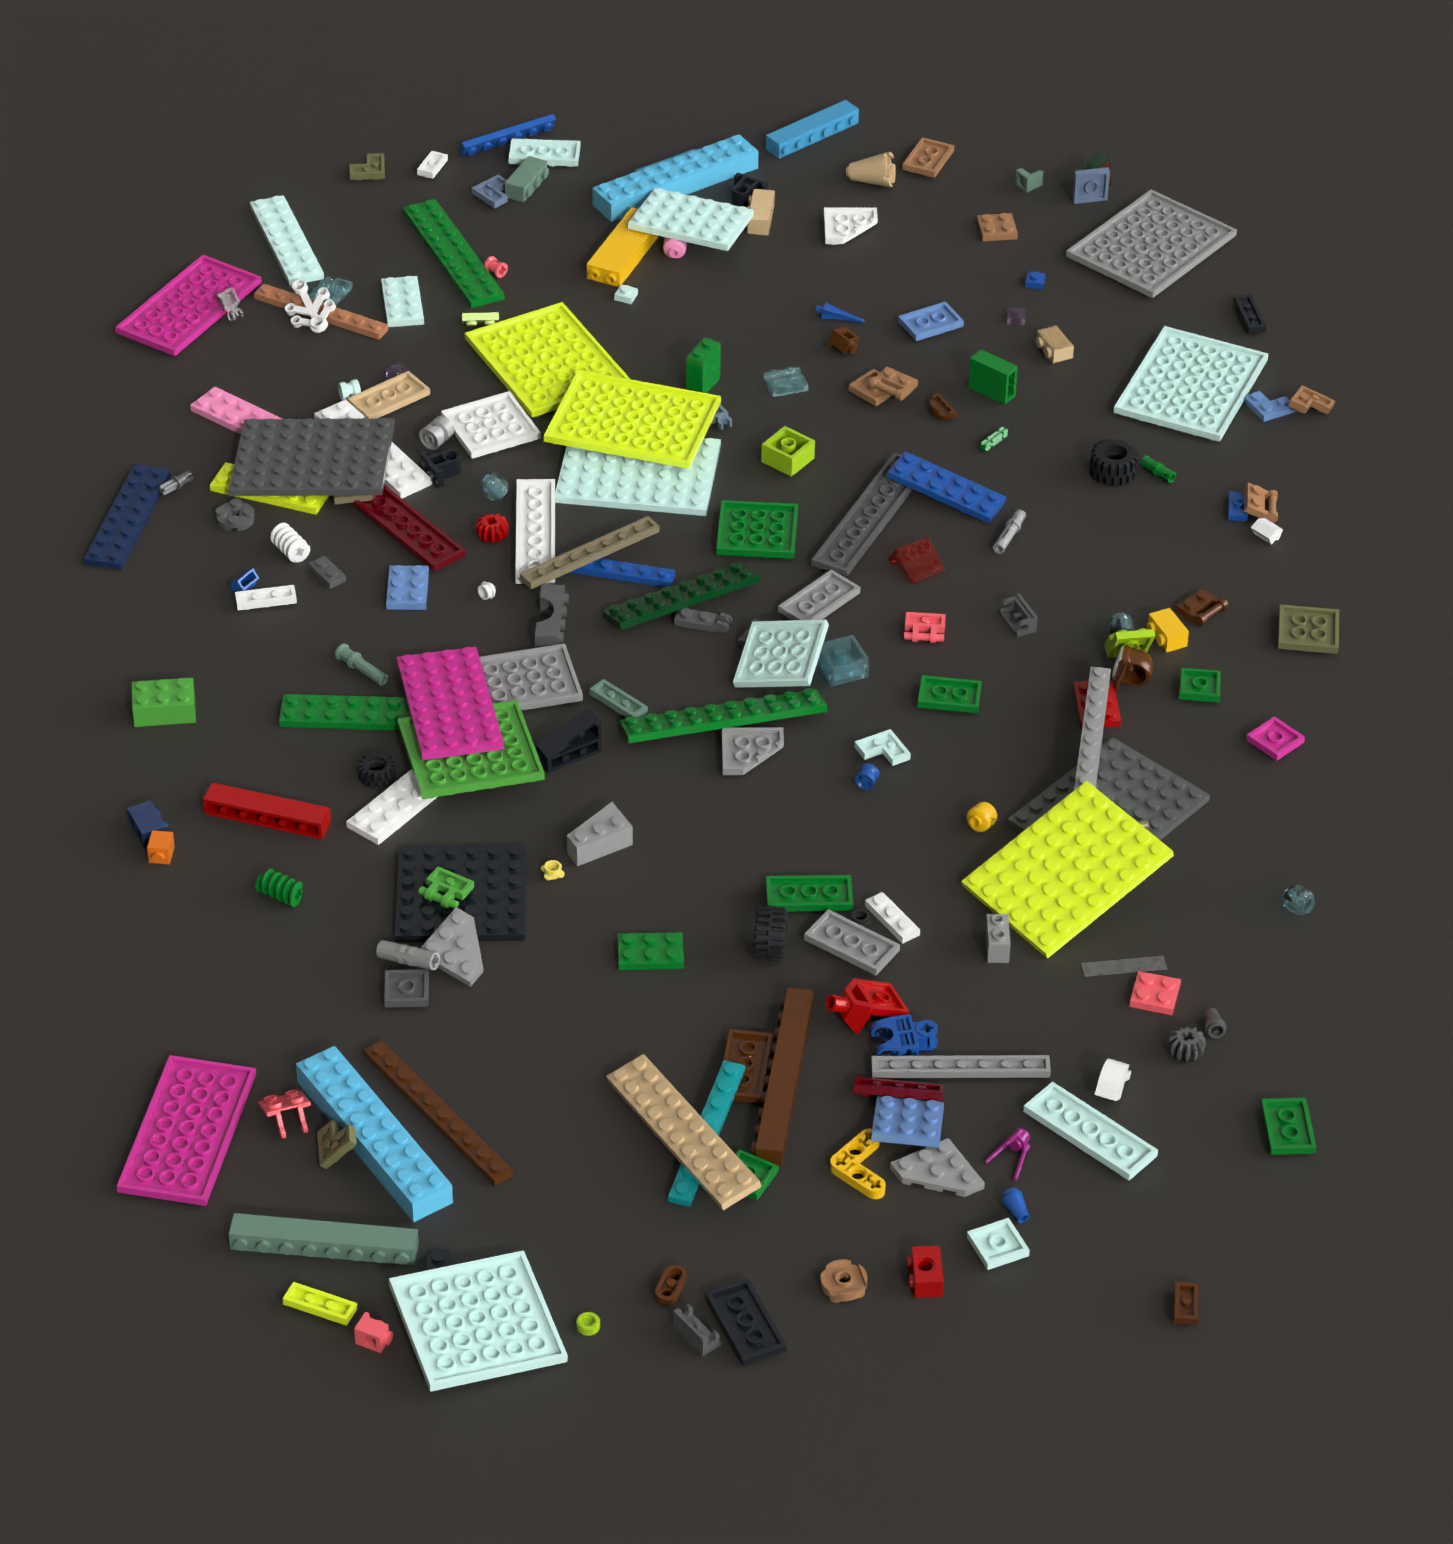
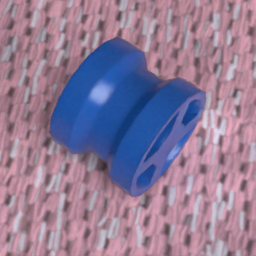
M863 764L855 776V783L862 789H872L879 777V770L872 764Z

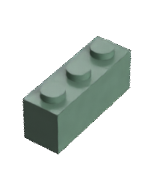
M528 156L505 182V195L510 199L525 202L534 190L540 186L541 182L548 177L547 161Z

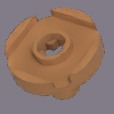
M850 1260L832 1261L826 1265V1269L821 1273V1289L829 1296V1300L834 1303L862 1298L867 1287V1273L861 1265L858 1264L857 1267L851 1264ZM844 1278L848 1282L842 1283L840 1279Z

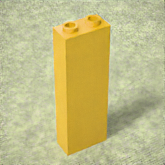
M630 208L587 263V279L620 287L659 237L657 235L628 229V222L638 209Z

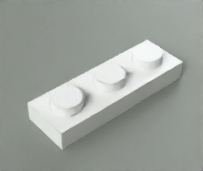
M294 585L235 592L238 610L297 603Z
M883 892L865 900V907L902 944L920 936V929Z

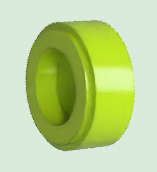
M592 1312L580 1314L576 1320L578 1332L586 1336L596 1334L600 1329L599 1316Z

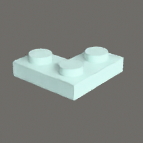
M891 729L855 741L854 748L864 760L883 754L890 764L894 766L910 760L911 753Z

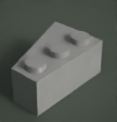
M613 802L609 803L567 835V854L577 866L633 845V826Z

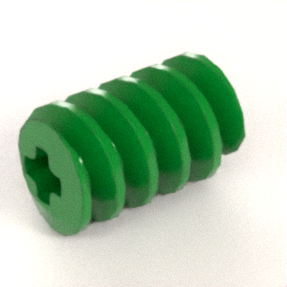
M270 868L265 873L260 874L255 888L256 891L269 895L273 899L276 898V900L294 908L301 901L303 883L301 881L296 882L294 878L289 879V876L286 874L282 876L279 871L275 873L274 869Z

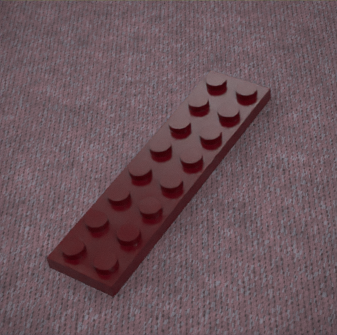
M384 485L383 494L373 495L372 501L360 502L359 500H354V503H351L434 572L466 556L463 547L386 485Z

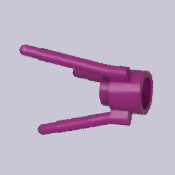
M1016 1128L1010 1137L990 1154L984 1162L986 1164L989 1163L1007 1146L1013 1151L1021 1150L1022 1152L1013 1180L1016 1181L1026 1153L1030 1149L1028 1144L1030 1140L1029 1133L1023 1128Z

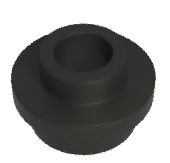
M862 909L855 910L849 919L865 928L871 924L869 913Z

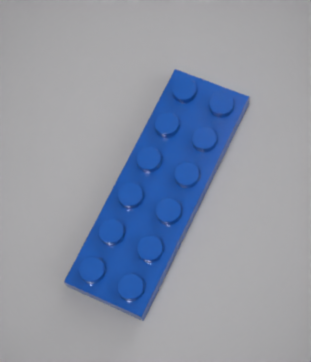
M906 451L889 470L887 478L988 524L1006 503V496Z

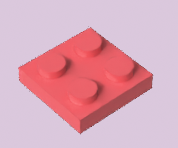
M1138 971L1129 1007L1173 1015L1181 979Z

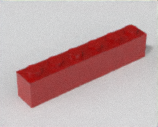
M212 783L203 798L204 814L313 838L323 839L331 824L329 807Z

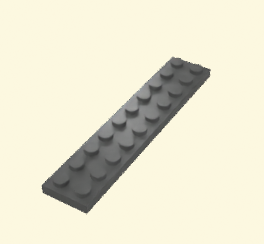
M893 453L812 558L811 566L826 571L833 570L845 577L849 575L913 490L887 478L889 470L902 454Z

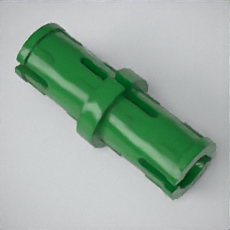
M1148 455L1142 458L1145 463L1143 461L1140 462L1142 467L1150 470L1154 476H1159L1168 483L1174 482L1175 479L1171 476L1176 478L1177 474L1166 468L1162 462H1156Z

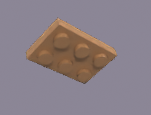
M922 137L904 161L902 170L935 178L954 152V145Z

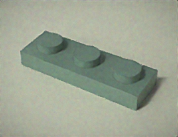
M605 679L590 688V695L626 718L630 716L642 717L648 713V706Z

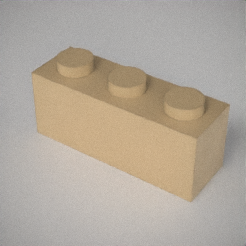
M754 189L753 195L749 196V206L747 208L754 210V215L746 225L748 227L747 234L769 235L775 204L774 190Z

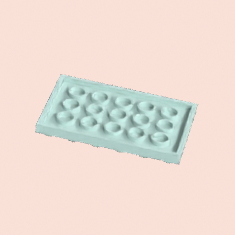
M655 188L628 222V229L728 251L752 219L754 210L743 206L730 205L729 203L716 202L712 199H703L693 195L689 196L679 192Z

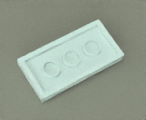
M511 139L509 164L521 165L528 156L546 160L549 166H578L581 142Z
M417 276L381 279L388 327L423 325L424 316Z

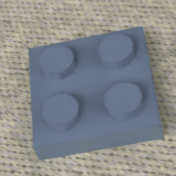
M1109 168L1074 171L1073 203L1107 201L1110 179Z

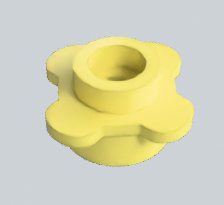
M550 860L541 867V871L544 872V879L554 880L564 877L565 874L561 870L562 865L560 862Z

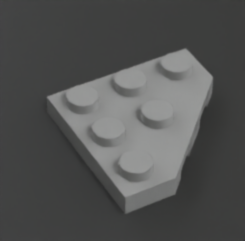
M783 727L723 728V775H744L784 747Z
M456 907L420 949L439 953L440 964L438 968L471 987L483 973L482 958L474 917Z
M949 1138L940 1141L939 1148L926 1147L890 1162L891 1171L902 1184L924 1185L925 1189L943 1192V1189L956 1192V1195L962 1197L984 1189L985 1182Z

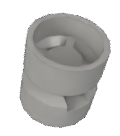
M438 416L420 430L419 438L426 448L435 450L454 435V427L449 419L444 416Z

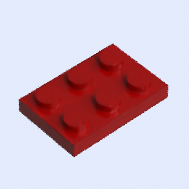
M1089 681L1073 682L1080 728L1083 727ZM1114 681L1109 683L1104 727H1121V717Z

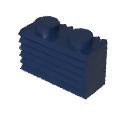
M151 801L127 808L128 821L143 847L148 845L152 830L169 831L167 821L161 818L158 806L154 807Z

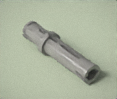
M1016 510L1012 518L1006 522L1005 529L993 545L994 552L998 554L1004 553L1015 533H1018L1021 529V524L1026 518L1024 511Z

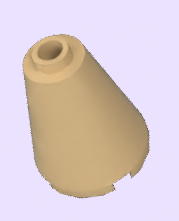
M886 152L849 164V167H846V176L851 181L893 187L891 183H895L896 176L895 164L891 162V159H894L893 154Z

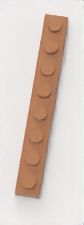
M263 284L254 293V299L283 309L289 303L306 307L300 295ZM324 303L321 304L317 312L318 315L322 312ZM339 308L329 312L326 318L329 324L377 340L388 331V324Z

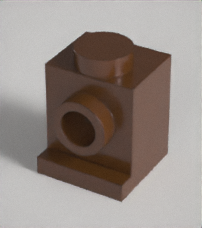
M841 327L833 330L827 345L829 347L835 346L841 353L854 354L858 349L860 338L846 327Z

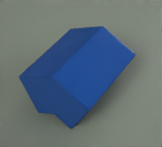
M253 568L245 570L230 582L231 592L235 594L238 591H247L256 585L259 577Z

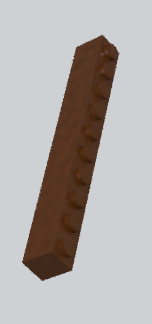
M788 987L786 996H782L781 1009H783V1012L779 1011L778 1025L780 1027H776L774 1040H777V1043L772 1044L771 1056H774V1058L769 1059L768 1072L771 1073L766 1075L765 1088H767V1091L762 1093L761 1104L764 1105V1108L760 1107L758 1121H761V1123L756 1124L755 1137L757 1141L753 1140L751 1154H755V1156L774 1163L779 1167H782L813 1010L814 990Z

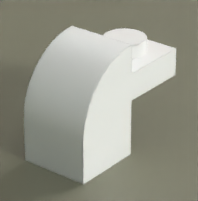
M1108 1058L1102 1068L1095 1095L1114 1101L1119 1100L1125 1081L1130 1079L1131 1071L1128 1070L1129 1064Z

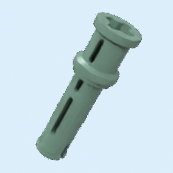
M346 643L341 644L336 649L335 658L347 663L349 668L359 670L380 686L382 684L385 685L388 681L387 674L365 661L359 652L351 650Z

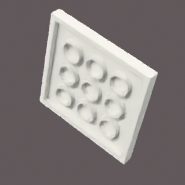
M510 391L441 411V416L446 417L453 424L454 435L471 458L541 439V432Z

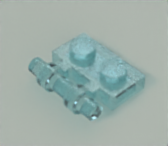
M328 276L318 283V287L311 290L309 298L315 300L318 290L326 287L330 296L323 300L322 303L331 299L337 306L353 289V282L340 278L332 281V278Z
M789 366L786 369H772L770 372L763 373L764 380H767V387L773 397L808 391V383L803 374H801L800 367L793 368Z

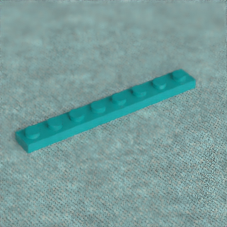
M725 1060L721 1065L701 1114V1117L718 1136L745 1072V1065ZM682 1164L668 1195V1202L690 1207L699 1183Z

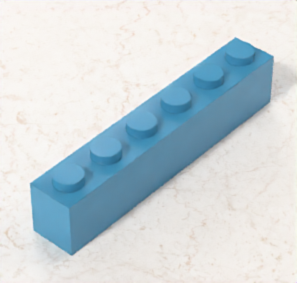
M844 100L767 134L766 150L780 159L858 124L859 109L847 100Z

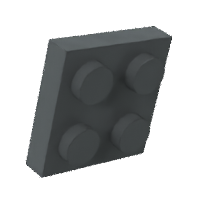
M429 969L385 970V1008L428 1007Z

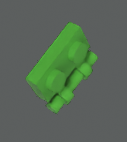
M438 866L426 879V885L429 887L421 886L418 894L423 895L426 900H434L441 903V906L445 908L451 907L455 909L458 907L459 902L454 900V898L463 900L474 888V881ZM438 891H442V892L445 893V895H442V894L437 893V892H438Z

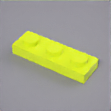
M296 1282L292 1283L283 1297V1305L346 1326L357 1310L356 1302Z

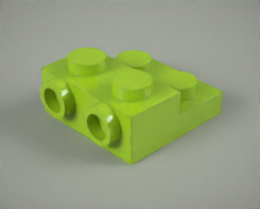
M1154 629L1121 630L1109 635L1104 644L1107 658H1117L1119 650L1123 645H1129L1131 648L1148 652L1155 638Z

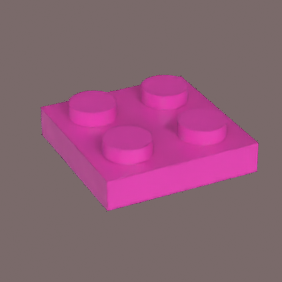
M1275 716L1248 733L1246 741L1276 761L1302 745L1305 740V736Z

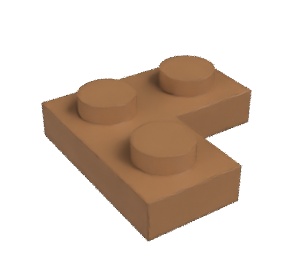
M1302 385L1292 397L1288 406L1296 412L1304 414L1310 407L1315 408L1320 413L1328 414L1333 408L1335 401Z

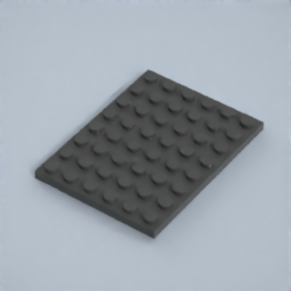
M394 418L244 419L229 485V496L382 495L395 420Z
M1113 737L1101 746L1096 789L1134 820H1148L1149 829L1147 830L1159 840L1163 839L1210 800V794ZM1077 765L1008 818L1007 825L1022 833L1072 793L1075 786Z

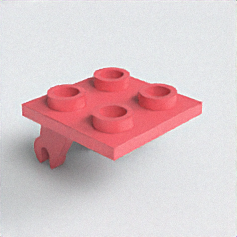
M296 1089L285 1092V1095L278 1097L276 1095H269L264 1097L262 1101H258V1106L267 1117L274 1115L279 1135L282 1139L286 1138V1132L280 1111L296 1108L301 1130L303 1133L308 1132L303 1108L311 1106V1102L302 1091Z

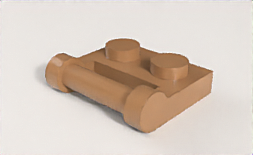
M889 367L883 369L876 377H872L869 382L870 388H877L887 392L900 401L906 398L918 386L917 379Z
M1247 483L1244 487V512L1258 518H1265L1272 523L1278 520V513L1276 511L1278 492L1275 490L1267 491L1258 485ZM1265 500L1268 501V511L1265 510Z

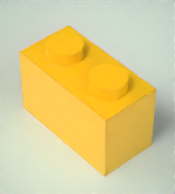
M1170 608L1149 614L1148 623L1146 624L1147 630L1154 629L1157 644L1166 653L1187 647L1189 631Z

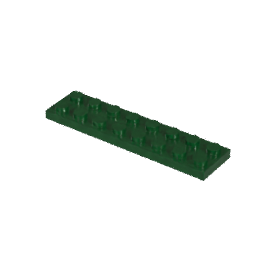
M735 562L729 567L718 568L711 573L700 574L694 579L680 581L677 585L666 586L659 591L648 592L642 597L628 599L625 603L611 605L609 608L602 610L603 618L620 630L758 583L760 582L759 574L741 562Z

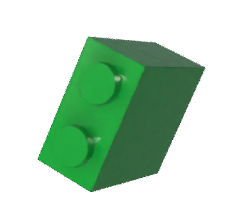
M704 337L686 356V390L707 393L720 379V342Z
M983 350L971 356L969 360L968 388L1004 405L1016 396L1018 366Z

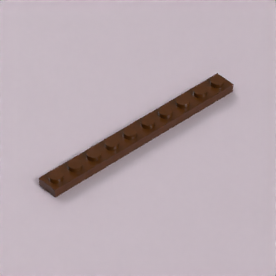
M382 1040L363 1049V1056L494 1186L513 1177V1169Z

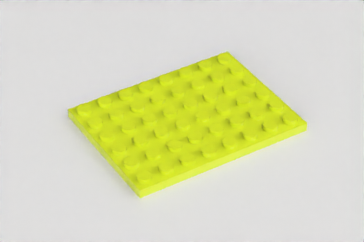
M563 302L465 333L466 341L531 418L558 409L578 370L630 379Z
M578 370L544 434V442L690 469L721 403V396Z
M1085 781L961 882L965 889L993 913L1008 914L1009 926L1048 959L1166 863L1174 854L1173 850L1092 784Z

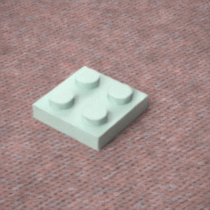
M1009 1218L967 1231L968 1241L987 1270L1029 1256V1248Z

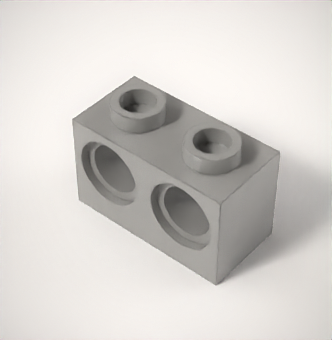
M987 914L985 928L987 963H1009L1011 943L1008 914Z

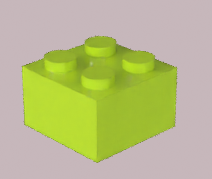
M786 426L762 443L761 462L791 477L811 462L815 456V440Z

